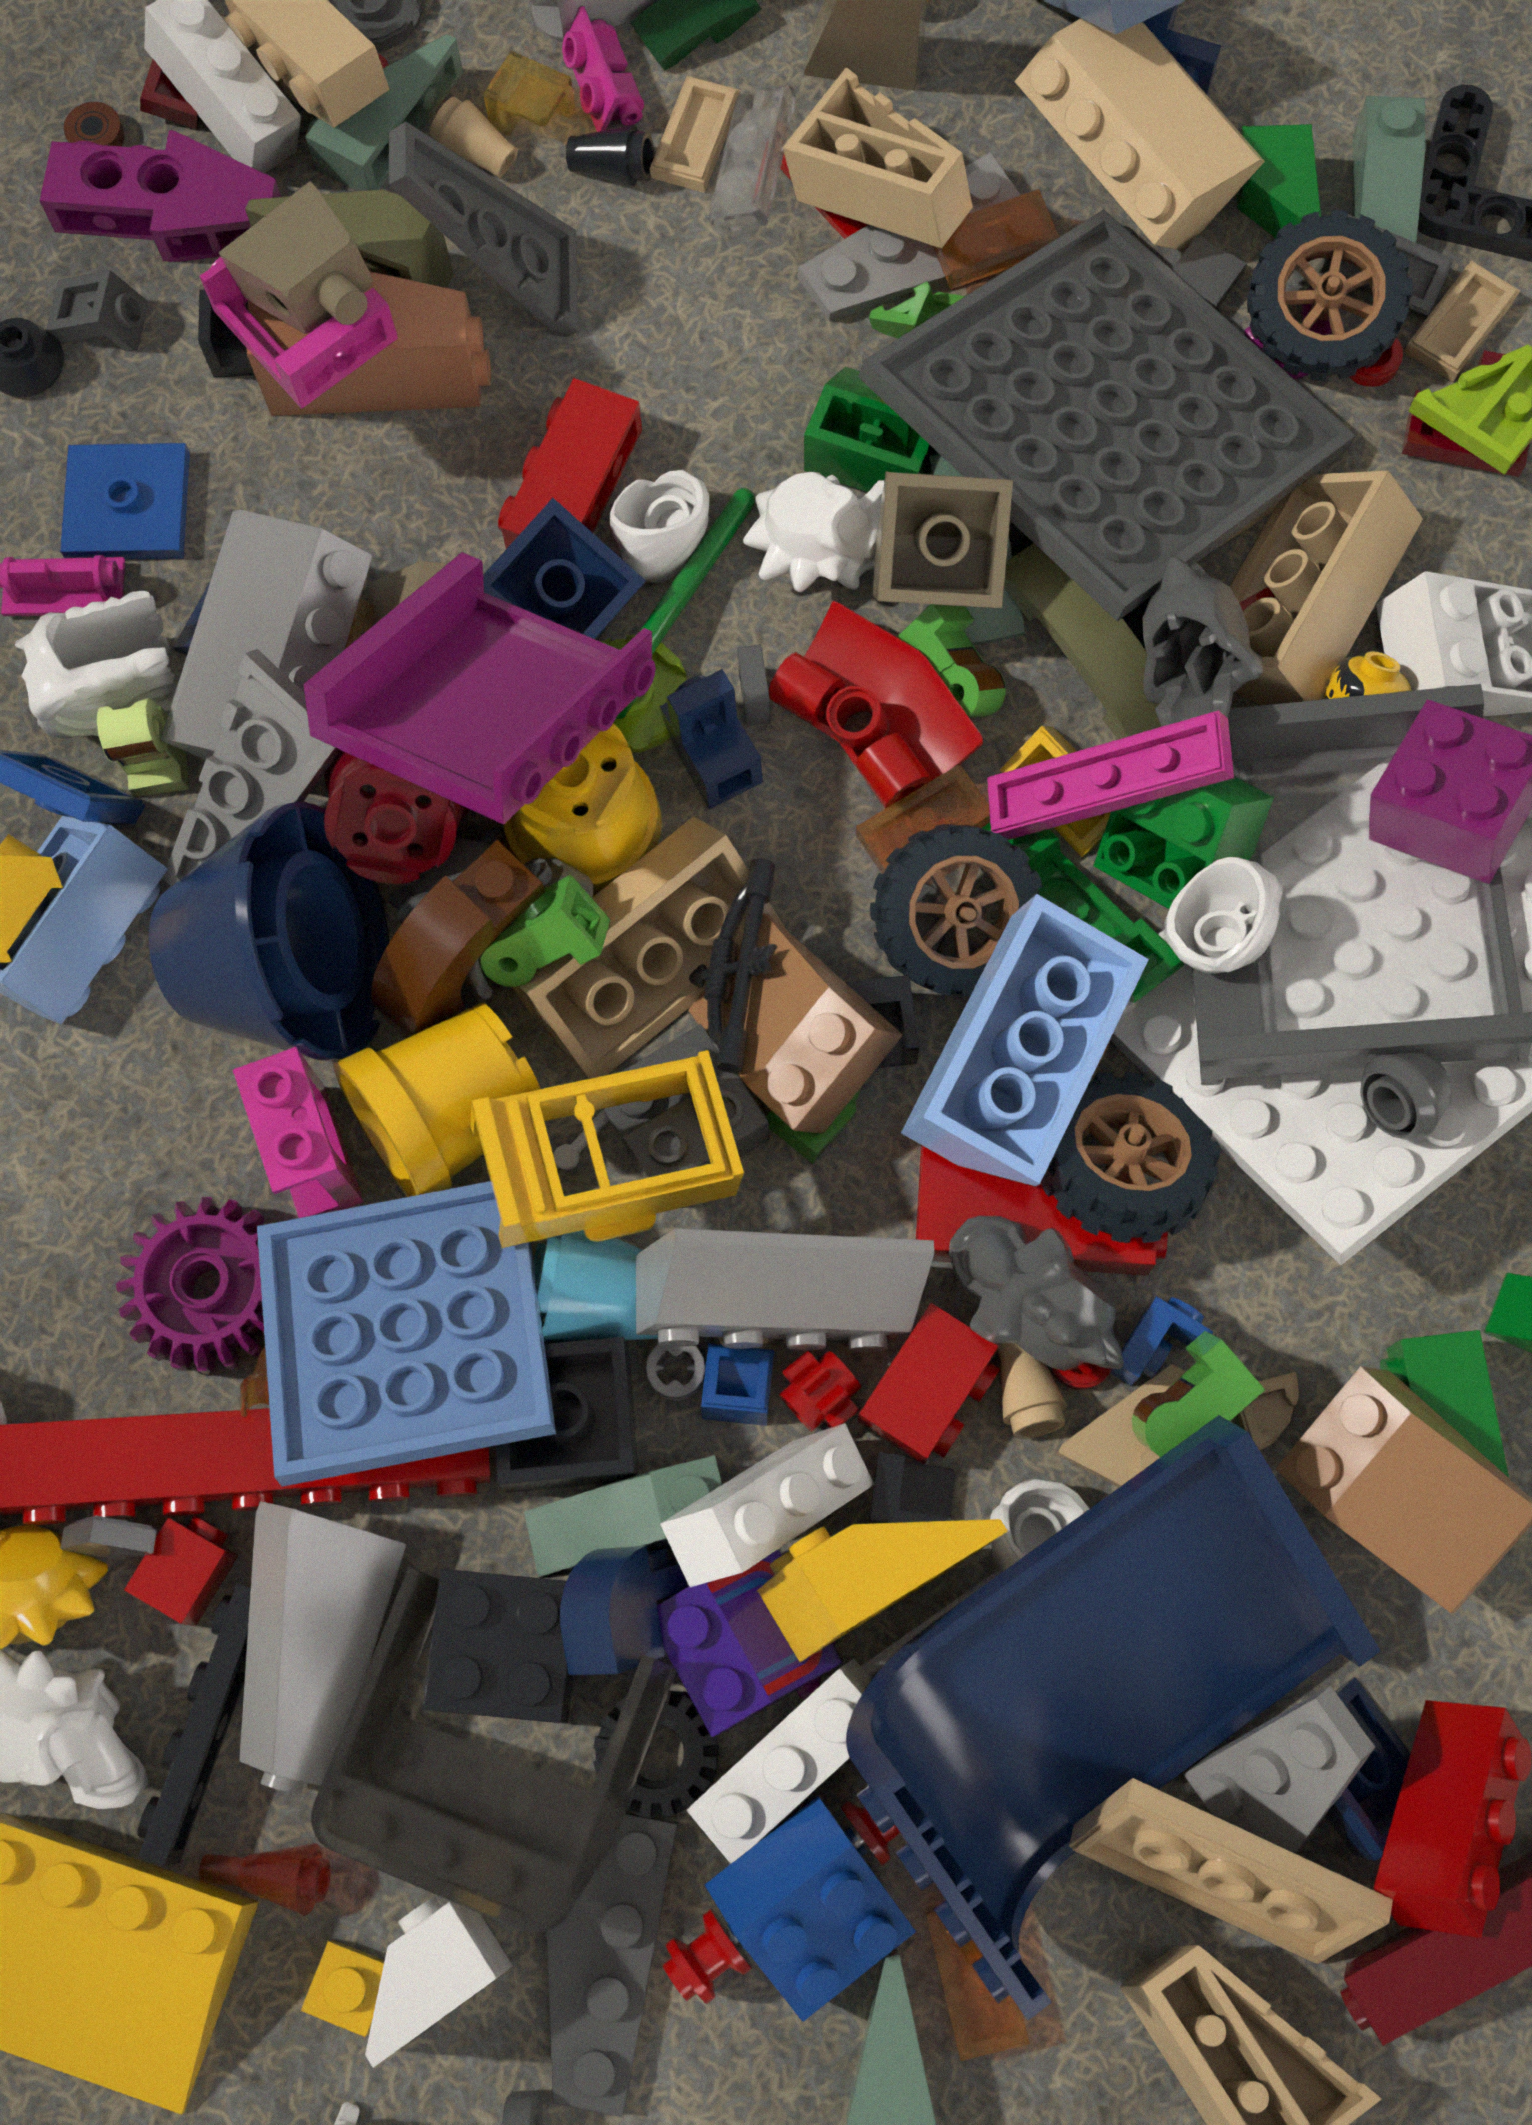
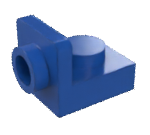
M1156 1296L1146 1308L1121 1350L1124 1360L1123 1367L1120 1369L1111 1368L1110 1374L1130 1386L1140 1377L1142 1372L1153 1378L1173 1344L1163 1339L1166 1333L1188 1346L1204 1331L1213 1334V1331L1201 1324L1204 1316L1191 1305L1173 1297H1170L1165 1302Z

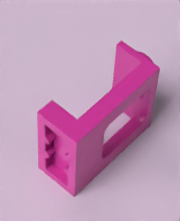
M221 257L199 276L214 312L301 409L398 339L388 303L374 288H371L364 293L367 297V309L357 322L351 325H343L334 317H331L285 351L245 308L248 300L242 295Z
M297 1047L233 1069L272 1192L277 1194L289 1189L299 1218L343 1210L363 1203L364 1200L326 1087Z

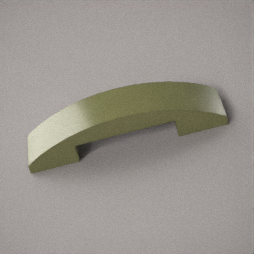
M1035 543L1006 562L1004 588L1029 621L1035 617L1039 619L1108 712L1103 717V720L1116 738L1121 739L1161 727L1155 711L1159 704L1149 702L1144 694L1143 678L1148 656L1122 618L1116 621Z

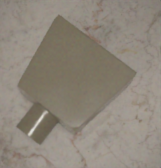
M311 181L219 252L239 290L248 301L303 334L311 333L331 317H334L343 325L354 324L364 315L367 309V297L364 292L371 287L373 278L353 239Z

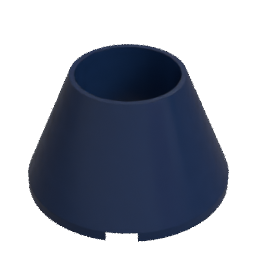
M296 801L277 805L267 810L159 897L153 909L149 925L151 964L161 992L170 1006L181 1017L192 1023L282 1050L297 1047L303 1056L321 1061L343 1059L363 1050L371 1042L381 1024L378 1019L372 1020L375 1005L371 997V987L378 963L389 944L387 921L376 881L356 874L346 865L347 859L339 852L334 845L332 848L325 833V809L312 803Z

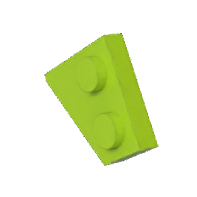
M1525 345L1503 355L1501 360L1495 364L1480 365L1460 375L1456 383L1433 393L1429 388L1419 392L1408 412L1501 473L1506 474L1532 441V347Z

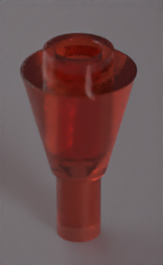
M317 1843L249 1854L245 1858L205 1854L199 1867V1879L203 1883L240 1886L243 1891L306 1916L313 1910L316 1902L320 1903L325 1899L330 1886L331 1866L328 1859H323L320 1846Z

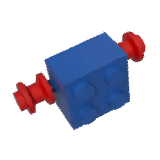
M817 1796L704 1884L727 1924L725 1925L711 1908L702 1915L705 1932L690 1944H686L675 1937L665 1944L672 1958L662 1966L681 1996L688 2001L697 1994L705 2004H708L716 1998L713 1981L726 1970L732 1968L745 1975L753 1969L750 1961L738 1944L739 1942L801 2021L804 2022L916 1932L863 1858L868 1853L863 1846L866 1843L882 1866L891 1860L888 1843L900 1834L896 1826L894 1825L888 1831L882 1833L865 1807L861 1808L847 1801L840 1808L854 1826L856 1832L854 1833L850 1827L843 1831L825 1804Z

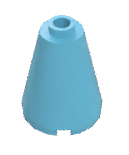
M584 1230L547 1238L546 1244L538 1243L534 1256V1269L544 1344L624 1337L625 1340L658 1339V1335H636V1254L643 1249L618 1238L594 1242L585 1236Z

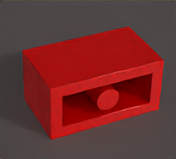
M930 1303L860 1411L858 1422L923 1465H925L932 1452L945 1458L965 1426L964 1423L955 1418L956 1414L968 1396L980 1403L1000 1371V1368L990 1363L999 1346L984 1339L970 1327L933 1303Z

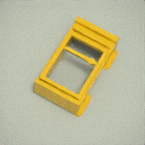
M708 1050L698 1052V1056L530 1092L489 1100V1096L472 1100L470 1128L473 1137H480L500 1216L499 1240L501 1248L584 1230L585 1236L594 1242L648 1231L655 1224L656 1213L736 1196L744 1175ZM690 1092L711 1164L610 1186L592 1120L595 1110L637 1101L648 1102ZM575 1115L583 1125L599 1189L564 1196L544 1121Z

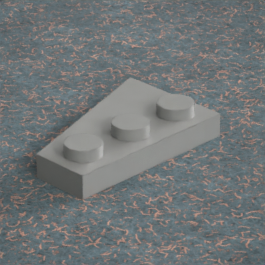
M1330 1685L1204 1757L1187 1770L1184 1776L1213 1816L1294 1854H1298L1309 1842L1318 1829L1317 1826L1330 1807L1340 1798L1375 1746Z

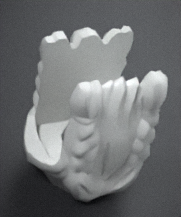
M130 592L121 599L110 597L106 602H91L85 607H72L65 613L49 612L40 617L29 634L15 641V647L23 649L27 659V664L21 677L26 682L29 708L37 718V724L50 737L71 739L88 735L99 736L97 712L100 707L104 706L123 709L143 699L151 698L169 714L176 692V685L173 683L175 675L170 672L171 668L167 667L169 664V656L167 654L172 653L166 637L160 635L164 630L162 619L155 612L157 610L155 600L149 592Z

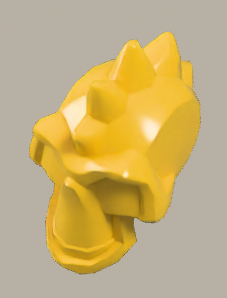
M23 1525L0 1530V1650L9 1644L19 1645L32 1641L43 1646L48 1645L52 1642L55 1631L61 1628L66 1621L91 1615L95 1608L89 1589L95 1586L108 1572V1565L87 1554L62 1550V1536L46 1528L35 1525Z

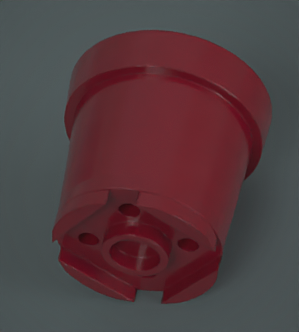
M342 750L324 773L329 791L324 819L326 837L332 848L335 845L339 852L347 859L346 865L356 874L380 883L403 884L419 879L420 873L431 869L435 865L438 868L447 860L455 843L460 820L469 812V808ZM365 784L372 785L376 791L368 793L362 789V786ZM426 795L431 801L429 803H421L417 797Z

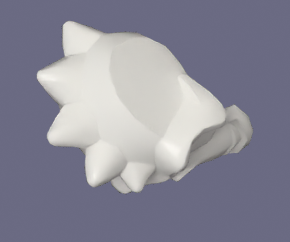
M818 472L795 474L779 483L775 489L759 493L755 500L760 517L743 539L745 545L766 552L758 574L759 577L767 580L790 573L793 587L798 592L808 588L818 577H826L832 581H838L845 587L856 590L860 584L859 577L875 565L876 537L884 481L878 480L867 494L858 499L850 488L840 485L838 478L834 475L825 478Z
M0 1650L1 1782H20L24 1786H46L55 1782L63 1775L70 1787L75 1803L96 1809L124 1807L135 1801L136 1797L148 1785V1773L138 1757L121 1742L112 1728L114 1718L119 1713L121 1704L118 1698L105 1685L103 1681L105 1673L102 1669L92 1668L74 1674L51 1666L41 1651L31 1652L21 1664L12 1656Z

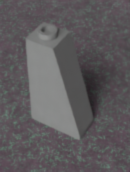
M260 1501L255 1517L239 1762L264 1771L261 1780L262 1785L301 1795L304 1782L326 1788H331L406 1544L296 1509Z

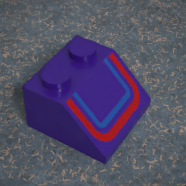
M780 1548L743 1573L693 1587L689 1586L657 1605L664 1650L711 1737L731 1730L844 1663L834 1643L829 1644L807 1659L799 1662L757 1590L775 1576L770 1564L784 1555Z

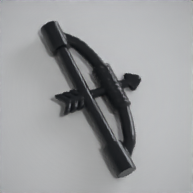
M758 858L751 861L748 880L733 899L719 937L713 941L709 968L707 969L705 964H701L689 975V981L698 988H703L706 981L704 999L707 1001L709 1036L713 1046L719 1052L716 1067L727 1073H739L743 1068L748 1033L744 1030L752 977L753 975L759 976L760 974L774 971L769 959L777 949V945L769 944L768 946L757 948L764 904L770 901L776 867L772 861ZM748 906L739 961H735L738 949L735 938ZM737 973L728 1027L725 1028L724 1004L729 1001L733 974Z

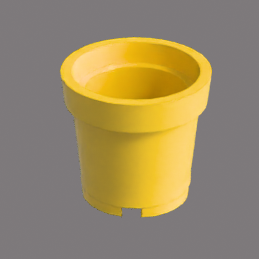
M612 724L608 730L600 731L580 751L573 764L569 767H563L542 787L538 797L532 803L525 804L503 824L508 850L523 865L535 858L559 859L585 873L591 879L594 887V897L658 845L661 835L662 817L658 798L648 776L637 762L634 761L622 732L616 725ZM579 806H584L588 809L584 816H576L573 812Z
M483 1002L378 1052L367 1047L333 1064L340 1088L361 1129L399 1188L407 1197L450 1189L452 1187L451 1178L484 1154L480 1137H473L470 1128L472 1100L488 1096L489 1100L541 1089L525 1056L518 1059L506 1042L513 1038L493 1010Z

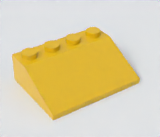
M5 1813L0 1814V2050L178 2114H184L259 1901Z

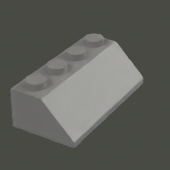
M240 509L234 510L160 740L204 760L213 756L223 727L219 726V722L227 701L233 700L242 678L237 673L243 656L247 652L258 649L304 692V683L344 651L373 555L322 528Z
M675 1228L636 1254V1335H658V1344L668 1347L699 1344V1337H723V1347L733 1349L763 1346V1339H786V1349L797 1351L826 1348V1341H848V1350L851 1352L888 1350V1341L912 1331L934 1257V1240Z

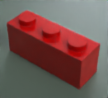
M573 378L564 398L557 397L550 407L546 421L547 433L540 447L533 446L527 454L522 471L523 482L516 497L508 496L501 508L498 529L502 531L506 549L552 498L594 533L642 432L639 401Z
M1425 1700L1373 1887L1376 1892L1393 1899L1391 1915L1400 1926L1481 1938L1487 1912L1493 1911L1498 1903L1500 1894L1498 1868L1504 1845H1509L1514 1838L1516 1829L1514 1803L1519 1783L1528 1778L1531 1769L1529 1742L1521 1735L1509 1712L1504 1707Z

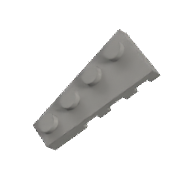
M991 152L965 167L973 208L942 248L867 225L800 265L797 278L826 318L831 321L898 300L901 295L914 292L913 288L926 281L931 289L951 283L952 279L981 270L984 273L1006 266L1007 262L1032 255L1051 243L1053 239Z
M258 649L247 652L243 656L237 673L242 676L234 699L226 703L219 722V726L223 727L213 756L206 758L199 777V781L203 784L194 808L187 810L167 865L168 870L162 878L170 886H173L267 810L277 805L296 801L304 802L341 751L310 736L305 693Z

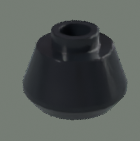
M10 318L0 322V392L14 397H29L51 387L59 378L64 366V352L58 339L43 327L27 319Z

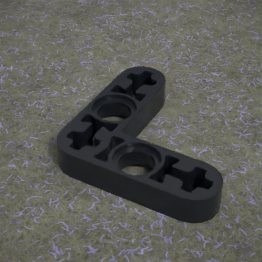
M1464 84L1455 86L1445 93L1441 101L1425 156L1418 230L1431 238L1532 262V200L1474 186L1493 113V103L1489 95L1481 88ZM1459 107L1470 109V119L1464 133L1454 132L1459 117ZM1446 153L1455 154L1465 162L1466 168L1459 172L1447 171L1439 165L1437 157ZM1440 188L1450 190L1445 206V217L1434 214V203ZM1490 214L1499 215L1508 221L1511 230L1503 234L1492 233L1483 226L1481 218ZM1527 221L1531 223L1527 231L1529 234L1527 238H1523L1519 235Z

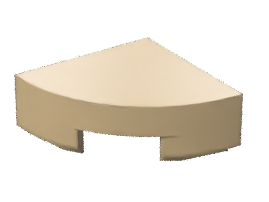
M1296 1372L1259 1381L1265 1391L1237 1414L1240 1427L1249 1432L1259 1450L1274 1443L1281 1436L1280 1434L1284 1432L1283 1430H1286L1292 1419L1299 1397Z

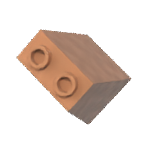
M370 272L373 281L368 290L374 288L388 303L398 339L301 409L247 349V357L271 416L481 407L480 386H491L490 355L488 349H484L481 316L471 317L466 292ZM248 301V311L283 350L286 351L309 334H303Z

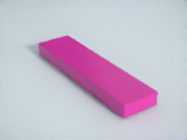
M1218 710L987 777L991 831L1010 840L1234 778L1228 718Z

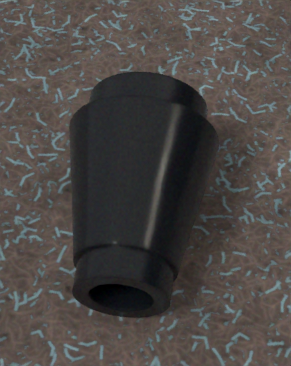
M635 125L582 134L580 136H570L568 138L566 162L570 172H580L581 174L635 186L637 180H649L651 177L650 167L654 159L652 136L649 132L639 131Z

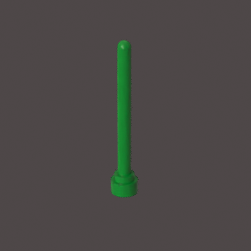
M740 488L734 492L639 630L640 632L643 628L652 631V655L754 507L755 495L751 490ZM638 696L617 715L616 719H623L638 699Z

